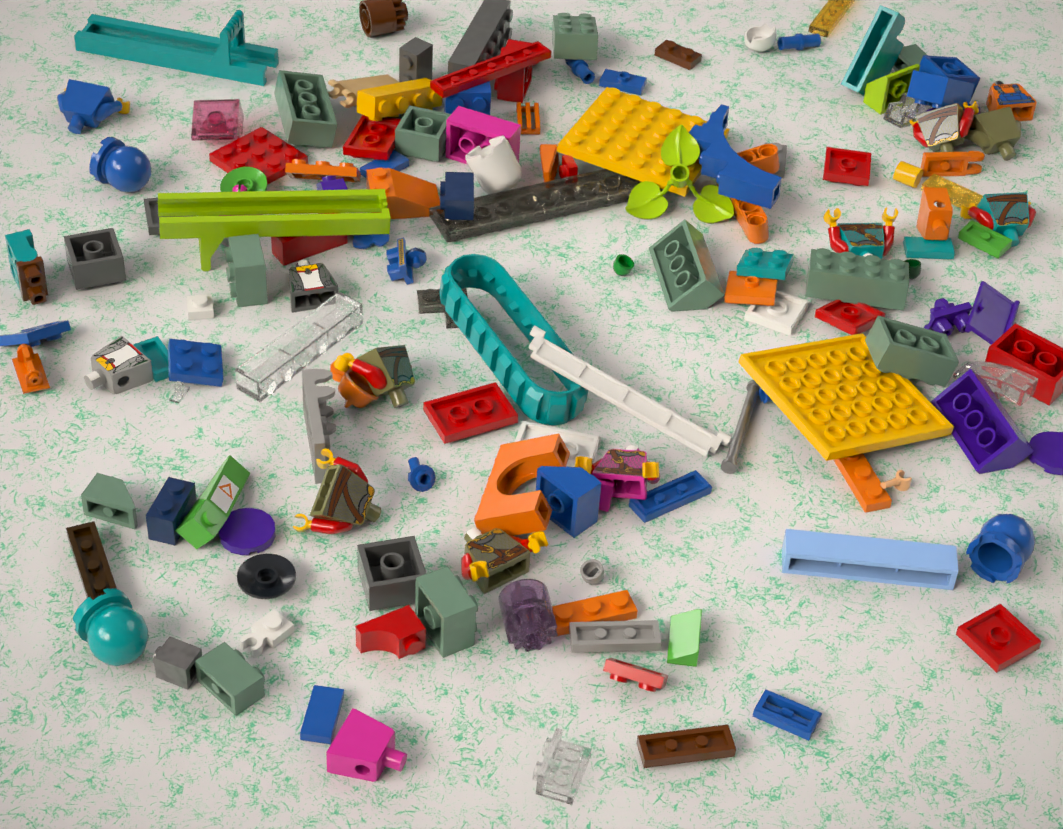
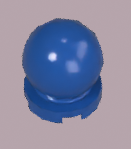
M115 137L103 139L100 142L103 146L99 149L98 153L93 152L89 164L90 174L95 177L94 180L102 184L109 183L118 191H139L148 183L151 177V164L146 154L137 147L125 146L124 142Z
M997 514L983 524L980 533L972 539L967 548L966 555L969 554V558L972 561L971 569L980 578L994 583L996 580L1007 581L1006 584L1011 583L1017 579L1025 562L1031 558L1034 551L1036 539L1033 529L1024 518L1013 514Z

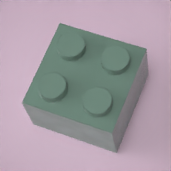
M409 105L395 129V151L405 156L439 162L446 149V120L451 114Z
M259 234L228 237L229 247L225 248L226 263H228V267H226L227 281L232 282L229 283L231 298L236 297L237 307L268 304L266 264Z
M448 566L417 577L415 614L426 628L427 636L440 655L444 658L474 646L475 632H477L476 612H478V605L472 595H468L465 591L460 577L454 575Z

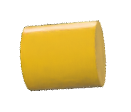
M900 161L895 169L893 179L916 188L922 179L923 169Z

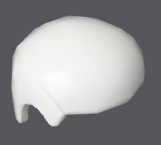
M767 23L762 27H750L744 34L746 46L757 52L767 51L775 44L776 28L773 26L771 29Z

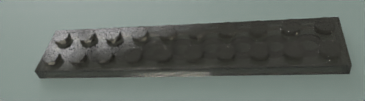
M601 169L474 198L473 220H445V210H440V206L429 208V216L447 243L456 242L466 238L628 202L631 191L641 181L607 169Z

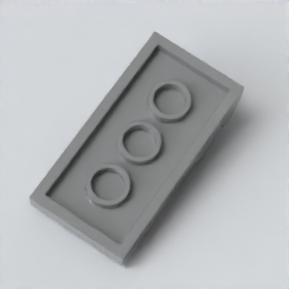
M325 369L302 370L303 411L315 484L322 483L326 469L318 467L316 459L321 461L329 460L327 456L321 454V450L325 448L330 450L329 435L336 431V424L326 422V418L334 414L333 408L326 405V400L334 397L335 388L316 385L318 383H325L333 378L332 372Z

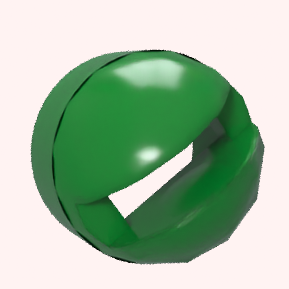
M624 254L618 255L613 263L614 272L620 276L627 275L634 267L633 260Z

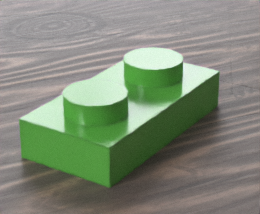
M973 220L965 225L958 235V239L998 259L1012 244V239Z

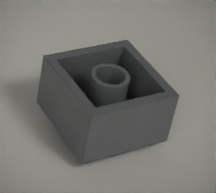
M114 228L64 236L66 258L76 290L126 281L124 257Z
M415 536L357 545L358 572L369 611L415 604L416 578L426 574Z

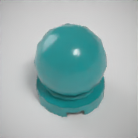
M116 588L104 589L103 591L106 594L98 596L94 600L91 597L86 598L73 616V621L76 624L74 630L81 640L88 643L94 657L107 665L117 667L133 663L144 653L149 639L148 628L142 615L132 609V604L124 592Z

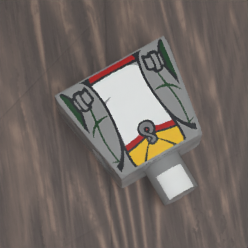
M123 336L118 337L91 356L92 372L84 376L85 383L89 389L93 390L103 385L112 394H119L153 381L151 360Z

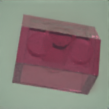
M240 99L194 100L191 140L239 139L243 134L244 120Z

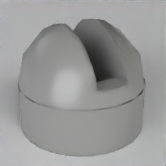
M590 559L581 565L580 573L586 583L596 585L603 580L604 568L600 561Z

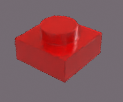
M563 155L562 165H559L560 178L564 179L568 187L577 186L578 166L572 156Z

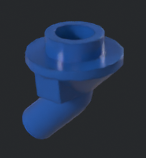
M417 457L410 458L408 460L411 470L408 473L410 485L416 491H428L435 483L434 470L428 465H420Z

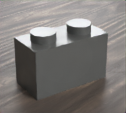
M415 37L399 48V82L422 78L432 80L433 44Z

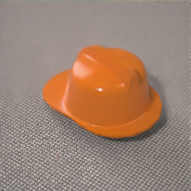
M351 367L347 372H344V376L338 385V391L345 399V408L351 405L364 408L370 402L379 398V396L376 397L373 394L364 376L353 372Z

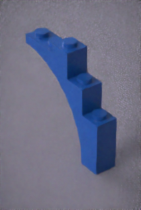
M721 104L715 112L711 113L707 123H703L702 126L694 125L689 131L696 139L700 148L698 159H700L699 164L702 165L701 174L716 178V183L719 184L718 194L771 209L780 197L782 177L751 165L730 147L724 136V131L728 126L729 106Z

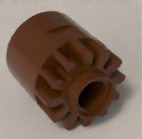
M402 0L360 1L359 17L362 29L367 37L404 30V26H406L405 21L408 20L406 4Z

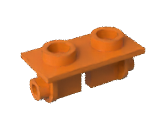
M21 344L17 350V358H13L12 362L23 394L50 388L39 354H34L31 346Z

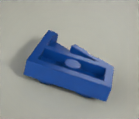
M69 320L56 321L23 329L15 334L0 335V346L27 344L34 347L40 345V340L44 338L47 341L62 338L61 333L71 330Z

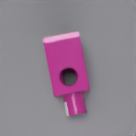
M352 708L326 752L327 772L375 782L379 779L385 767L401 772L407 760V753L395 749V731L392 728Z

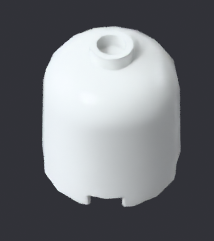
M503 135L490 139V145L483 149L477 146L465 157L466 163L471 171L474 172V176L481 188L489 194L502 193L504 196L515 190L514 186L519 182L522 170L508 140Z

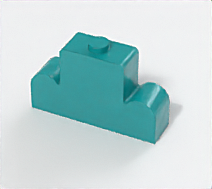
M879 6L841 82L842 86L864 96L867 83L890 74L904 46L897 39L905 25L904 16L887 7Z

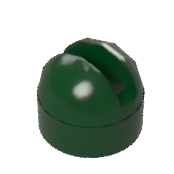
M916 259L904 260V262L909 263V279H916L921 273V262Z

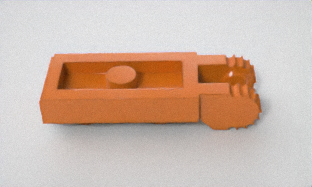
M980 151L923 152L920 168L923 169V177L981 173L982 166L968 162L983 161L985 155Z

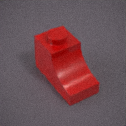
M410 605L355 626L356 647L361 654L369 651H387L401 659L408 655H414L426 648V628Z

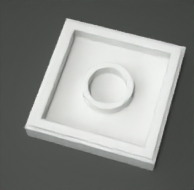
M777 290L773 306L750 305L745 313L744 320L791 335L808 309L809 301Z

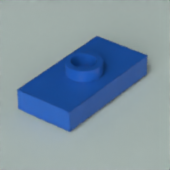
M605 69L599 80V86L617 88L622 92L641 95L646 85L647 77L629 74L625 71L619 72Z

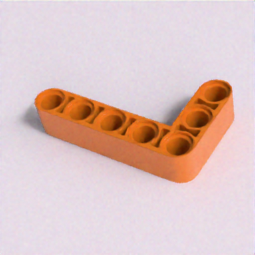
M764 144L737 153L748 163L765 172L774 174L780 168L778 148L773 144ZM730 198L734 208V216L748 240L754 244L766 242L769 238L768 220L762 207Z

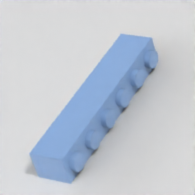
M794 529L785 530L782 545V573L953 590L959 571L957 548L952 545Z

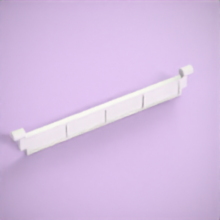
M537 326L532 328L529 334L534 337L529 345V349L533 350L530 356L532 359L703 456H706L708 451L715 454L720 443L725 446L729 443L731 436L719 431L715 436L544 339L546 331Z

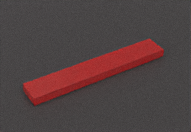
M539 41L434 79L430 81V88L442 98H446L551 58L552 51Z

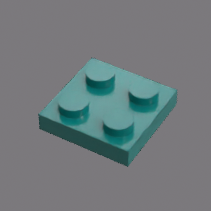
M761 248L746 249L737 265L736 275L785 280L793 264V254H789L784 250L768 252L763 251Z

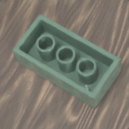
M279 70L274 95L287 144L332 148L338 124L323 75Z
M825 248L811 249L805 297L833 301L841 300V302L858 304L859 302L869 306L904 311L909 288V263L901 259H880L874 255L865 257L855 255L852 252L837 253Z

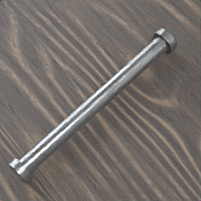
M750 380L747 384L746 389L748 392L726 459L721 463L722 471L727 474H733L737 470L738 464L736 461L757 395L759 394L760 386L754 380Z

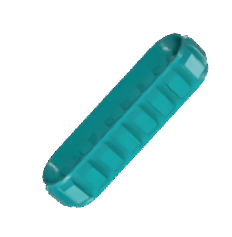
M479 254L463 255L454 259L445 268V272L441 276L439 293L441 303L445 306L446 312L527 417L540 424L551 426L565 424L574 419L583 411L589 390L552 370L568 391H549L535 384L461 289L476 288L491 294L530 343L534 337L529 334L532 328L537 326L546 331L544 339L572 355L574 354L499 262Z

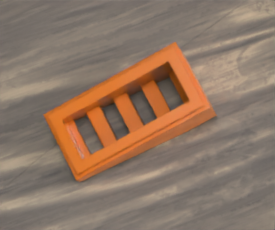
M541 144L539 148L546 191H551L560 164L557 144Z

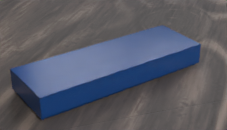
M695 470L647 491L646 500L629 499L628 506L646 523L711 494L712 486Z

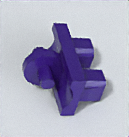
M944 298L937 299L934 308L930 309V322L924 328L946 334L948 337L954 330L952 326L955 325L959 332L964 333L969 313L973 307L969 302L955 306L954 303H948Z

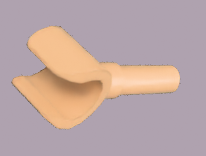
M898 470L895 478L882 482L880 486L882 489L894 486L897 490L907 491L910 488L912 478L904 479L905 472Z

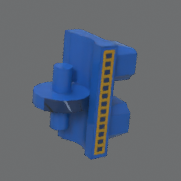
M404 237L397 239V247L386 250L387 259L390 264L387 265V272L391 281L404 278L407 285L414 283L413 267L419 268L426 263L427 256L425 251L416 247L407 250Z

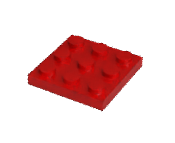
M263 127L255 129L209 153L210 162L225 172L229 173L240 167H253L265 174L268 184L287 175L285 173L286 163H292L293 159L306 160V163H308V156L287 144V142Z

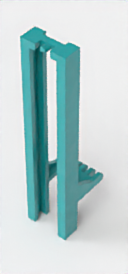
M236 10L221 31L220 38L91 14L83 30H78L74 35L76 51L264 86L267 82V78H265L267 67L276 68L279 64L277 48L245 43L244 13L241 10Z

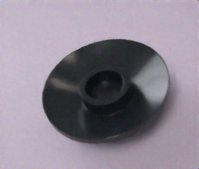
M266 553L250 557L241 564L237 572V583L240 589L245 594L257 599H273L282 596L293 587L296 580V571L293 564L285 557L277 554Z

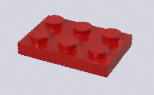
M362 115L343 146V155L352 156L353 158L365 157L373 158L374 160H388L395 148V129L401 119L382 117L380 121L369 120L368 116Z
M496 382L423 402V411L444 444L518 423L517 412Z

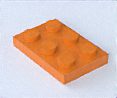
M293 159L292 163H286L285 173L290 178L322 180V177L336 175V179L344 178L345 182L361 181V173L353 163L341 162L339 166H332L327 161H316V165L306 163V160Z

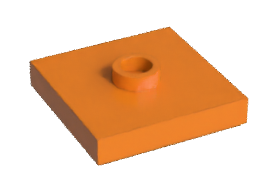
M729 271L725 303L767 306L775 304L778 279L736 275L737 271Z

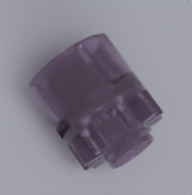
M521 579L510 583L501 591L499 605L508 643L514 644L516 650L523 647L526 652L535 649L541 650L545 644H551V637H556L558 634L547 586L539 580Z

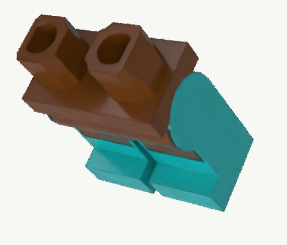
M30 229L5 235L10 271L21 292L23 302L30 300L32 305L46 302L48 290L44 262L41 256L38 257L37 251L34 248L33 235Z

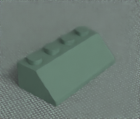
M684 219L649 247L667 307L671 312L705 310L724 296L704 236L687 220Z

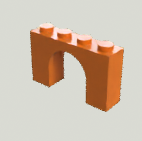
M559 433L500 445L474 518L476 528L482 534L495 528L501 529L511 536L547 529L552 509L542 491L512 494L520 485L536 478L537 468L540 466L566 467L570 452Z

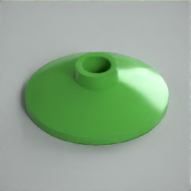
M240 167L230 171L223 177L220 190L221 192H232L233 187L239 185L238 192H240L241 185H244L248 191H266L268 183L265 174L259 169Z

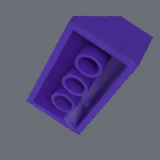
M971 368L930 401L954 426L951 434L979 474L1014 468L1034 452L987 382Z

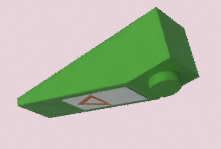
M229 455L178 526L176 532L195 549L200 548L213 539L229 517L250 472Z

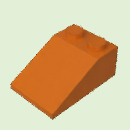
M391 168L366 170V189H385L388 203L387 208H389L391 219L443 216V212L440 210V199L436 184Z

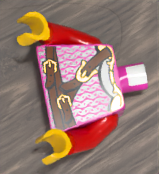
M634 445L627 446L625 450L610 449L603 458L595 463H592L593 458L576 456L575 467L583 468L599 480L615 483L612 497L646 500L648 482L656 484L660 480L659 462L648 461L647 453L640 451Z

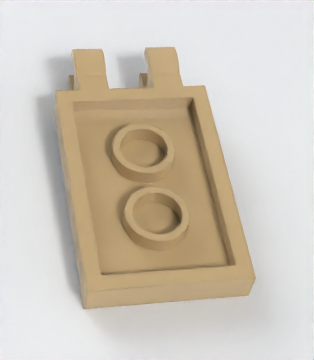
M388 74L342 81L332 79L328 81V84L334 87V89L328 91V94L332 99L345 96L347 99L340 101V104L345 108H351L357 105V90L400 82Z

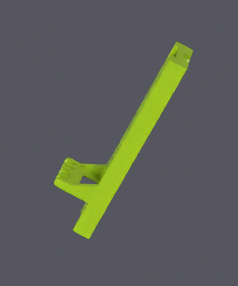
M385 189L158 193V217L186 216L159 217L160 239L198 238L201 270L205 272L211 269V257L224 238L259 234V237L390 234L391 217L389 208H387L388 203ZM357 212H381V213H357ZM308 213H334V214H308ZM258 214H285V215H258Z

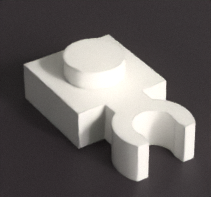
M272 609L251 626L252 633L242 636L240 648L244 650L248 646L254 645L251 648V656L256 658L262 654L264 646L268 645L274 649L293 634L294 624Z

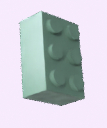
M569 13L553 15L552 47L554 59L597 60L598 30L595 17L586 13L579 14V16H570Z
M882 316L876 318L865 339L874 364L879 371L899 374L906 379L914 378L924 381L928 385L934 386L936 384L946 387L959 364L946 334Z

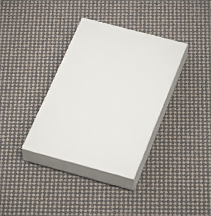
M522 421L515 442L559 433L570 452L566 467H575L576 456L593 458L592 463H594L600 445V436Z

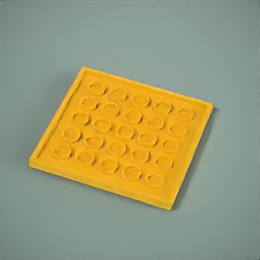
M606 87L558 143L557 152L641 182H654L659 188L664 189L670 180V171L673 167L664 164L661 158V148L665 139L679 125H683L689 132L694 125L702 126L707 121L702 120L698 116L684 114L678 109L661 106L657 102H649L637 95L620 92L617 88ZM726 128L724 131V136L726 139L728 137L730 130L728 128ZM700 159L693 165L687 166L690 172L689 180L692 181L693 185L701 175L702 165L699 164ZM672 185L668 191L685 197L690 188L687 185L682 188Z
M863 333L744 353L740 355L738 361L826 461L951 435L954 426L908 379L891 372L883 373L876 368L865 342L866 336Z

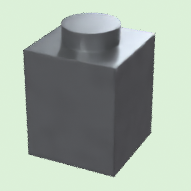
M169 636L163 646H159L153 655L156 678L188 690L197 678L195 661L202 657V649Z

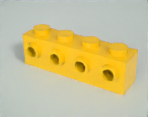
M427 78L357 90V113L368 116L369 120L380 121L382 117H399V114L407 111L409 105L433 110V107L442 106V97L430 88V81L432 80Z

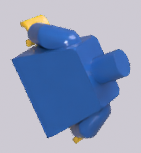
M69 79L64 92L57 96L60 112L64 114L66 121L69 122L68 130L74 134H80L84 126L98 127L101 121L115 112L120 114H128L130 112V101L123 102L122 98H117L115 101L110 88L107 86Z

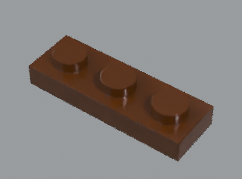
M728 724L637 736V747L643 768L735 757L736 753L735 743Z

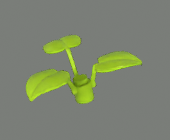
M679 125L667 136L661 148V158L664 164L673 166L670 171V180L667 182L664 190L660 192L659 186L654 182H641L631 191L625 207L626 212L636 218H658L668 208V202L663 195L668 192L669 188L672 185L677 188L687 185L694 196L698 198L693 203V212L701 222L711 224L732 218L734 208L729 197L718 194V186L706 185L702 188L701 194H699L692 181L689 180L690 172L687 166L693 165L698 160L700 148L696 139L683 125Z

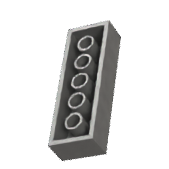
M484 0L448 61V74L500 55L501 48L506 46L507 40L511 39L512 28H509L513 18L510 0Z

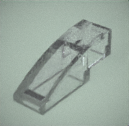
M903 93L900 101L889 103L883 119L899 128H904L911 125L909 122L911 119L914 122L917 121L916 115L924 113L933 107L914 103L915 98L907 97V93Z
M966 362L953 374V378L957 380L971 368L987 382L998 400L1004 397L1019 406H1022L1034 395L1038 383V378L1024 371L991 362Z

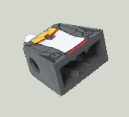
M301 260L296 264V267L289 269L292 313L339 305L338 284L323 263L310 264L307 260Z

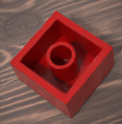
M508 39L506 46L501 48L500 55L531 43ZM533 65L496 78L494 90H497V99L516 103L521 102L523 104L532 82Z

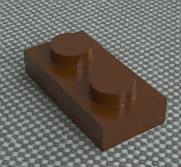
M665 40L655 48L654 56L688 70L694 68L702 59V54L670 40Z

